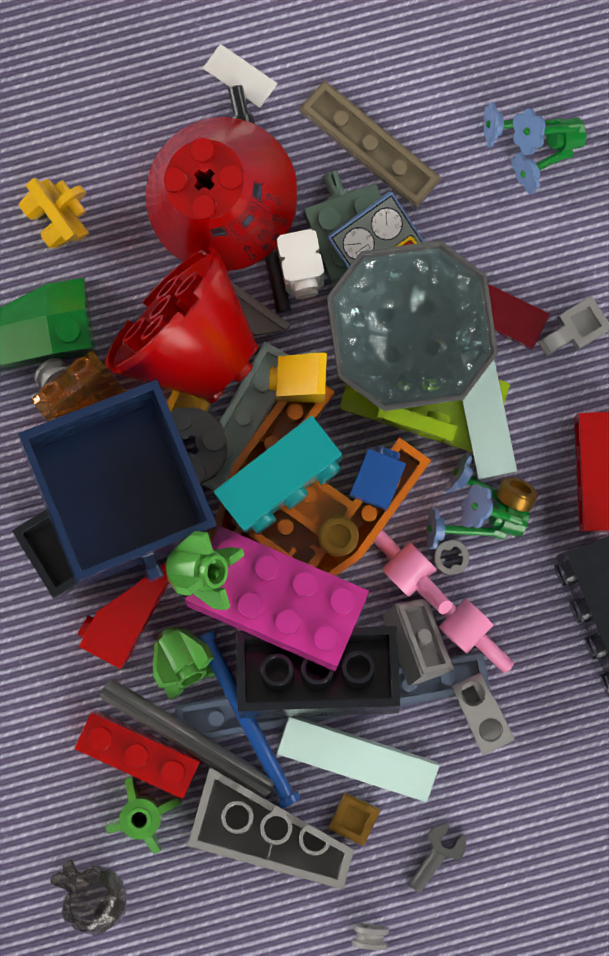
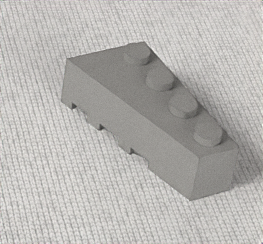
M209 768L188 842L189 847L344 890L354 852L353 849L214 769Z

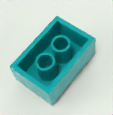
M311 415L213 492L246 534L254 530L259 535L276 521L273 515L284 505L291 510L308 496L306 491L308 486L316 480L323 485L340 471L341 467L338 463L342 460V453Z

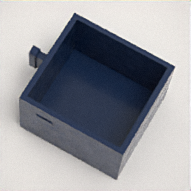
M157 379L18 433L22 451L78 589L140 563H143L145 566V575L149 583L158 580L164 574L160 565H157L155 557L173 551L195 531L208 532V536H210L217 526Z

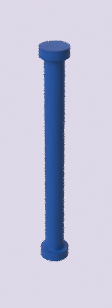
M213 629L198 638L208 645L214 656V659L209 664L267 776L274 783L273 788L279 797L277 801L278 806L282 809L300 800L301 797L298 791L293 792L255 718H239L237 682L214 640L217 635Z

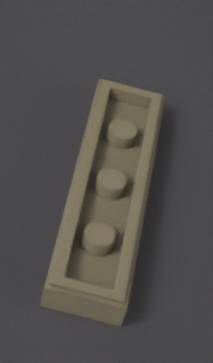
M324 80L299 108L301 114L415 209L420 206L441 181L442 177L327 81Z

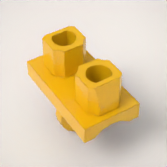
M33 178L25 185L29 192L18 206L30 220H38L44 213L49 217L52 223L42 230L40 234L50 249H58L70 241H82L89 235V232L78 218L86 212L80 203L86 195V191L81 185L70 189L64 180L54 185L50 179L38 181L37 178Z

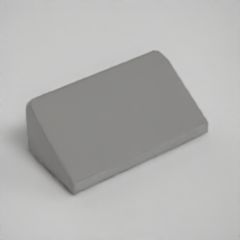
M425 598L394 604L383 614L386 626H397L398 660L409 686L454 670L430 604Z

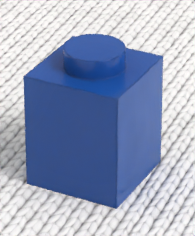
M378 446L376 451L368 448L350 496L387 511L406 466V463L399 461L401 454L383 446Z

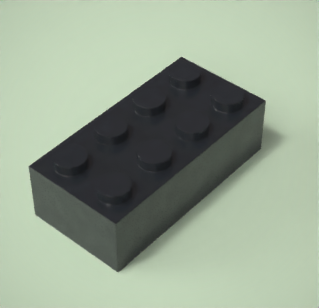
M608 535L556 555L559 563L554 565V569L562 587L569 586L574 600L569 601L570 609L576 622H583L589 636L584 638V642L591 658L600 661L604 673L600 674L599 678L605 693L609 697Z
M397 626L354 627L336 671L247 632L236 631L237 703L240 719L399 713L400 685Z

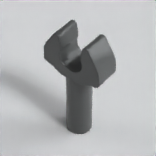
M448 822L432 827L427 834V838L431 842V852L408 882V885L418 893L422 892L444 860L453 858L459 861L465 853L466 836L464 834H461L452 846L445 847L442 845L441 839L449 829Z

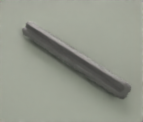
M110 679L101 691V699L260 797L265 798L272 790L274 783L265 772L115 679Z

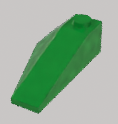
M85 278L45 284L0 307V370L39 364L51 358L64 360L97 354Z

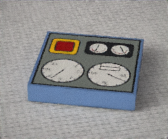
M393 192L386 193L326 236L347 269L361 251L424 243L421 235ZM420 260L417 263V266L420 268L428 261ZM390 265L386 269L389 274H395L400 270V266Z

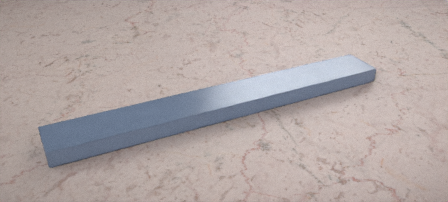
M481 651L449 656L454 668L452 672L411 686L407 684L401 665H399L400 706L456 696L452 686L480 672L490 690L484 654ZM226 696L174 706L177 719L211 740L245 734ZM346 715L303 716L300 718L318 721ZM288 717L255 719L263 731L285 727Z

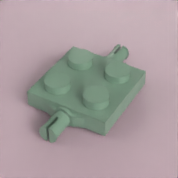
M337 170L332 171L331 175L328 172L322 176L330 197L322 203L305 208L303 211L309 229L316 231L319 254H321L323 267L330 284L339 281L347 271V268L326 236L381 198L377 184L356 191H344Z

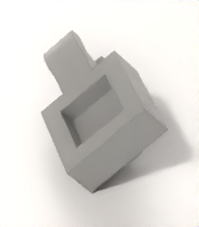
M590 296L559 315L556 319L562 328L548 335L538 344L546 356L557 351L570 341L578 351L609 332V322L594 298Z

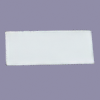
M221 44L203 67L204 70L229 87L243 85L245 98L261 108L278 84Z

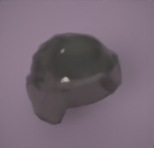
M71 859L63 864V872H58L51 877L50 882L54 886L67 891L63 900L62 916L64 921L72 925L75 930L89 935L103 934L123 918L126 911L127 892L123 880L115 871L100 865L78 871Z

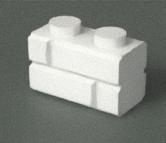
M307 229L280 235L277 238V248L286 291L290 295L295 294L296 299H305L318 295V289L324 286V268L321 254H319L316 231Z

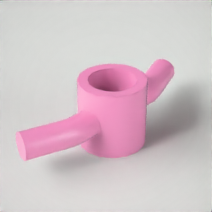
M381 530L373 543L390 559L382 568L385 574L407 596L410 597L418 589L439 613H447L452 607L451 601L429 579L437 568L411 542L401 549Z
M417 589V592L426 599V597ZM464 599L457 607L452 603L451 609L447 613L442 614L446 619L438 628L465 654L476 646L502 673H507L511 670L514 662L486 635L494 626L490 620L467 599Z

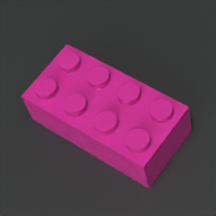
M219 526L211 542L213 550L236 547L242 548L245 555L234 564L228 565L227 579L220 587L225 588L231 607L227 610L213 609L194 594L186 597L187 606L336 671L367 600L369 591Z

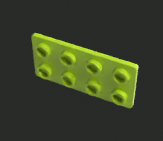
M499 380L504 404L510 384ZM348 384L346 385L340 403L341 410L473 453L462 400L382 411ZM429 385L426 387V391L429 394L437 393L438 387ZM406 387L401 390V393L408 397L413 394V389Z

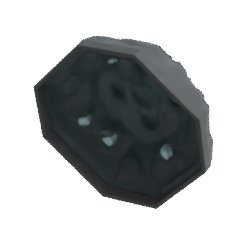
M441 240L361 251L327 296L338 378L382 411L464 400L498 354L487 275Z

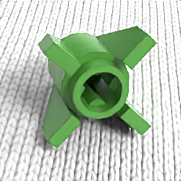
M195 531L169 555L166 563V575L177 594L186 596L194 594L213 609L227 610L231 607L225 588L220 587L227 579L228 565L234 564L245 555L242 548L236 547L213 550L208 532Z
M174 626L162 631L158 635V641L153 647V676L159 688H164L170 700L176 699L185 690V687L193 685L203 677L215 676L209 664L214 659L210 648L205 642L191 634L188 629H179V627Z
M134 776L125 779L129 802L123 807L120 813V820L107 824L105 829L107 834L124 831L127 836L133 839L144 840L153 854L158 853L162 850L156 831L163 820V813L181 805L182 801L176 796L159 803L149 795H140L141 793ZM137 812H142L146 815L147 823L145 825L141 821L135 822L133 819Z

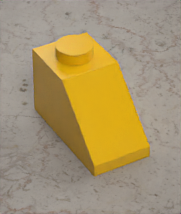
M327 353L278 356V367L270 366L269 391H276L277 401L325 403Z

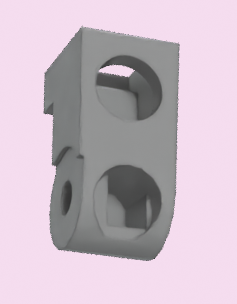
M481 672L452 686L482 755L515 740Z

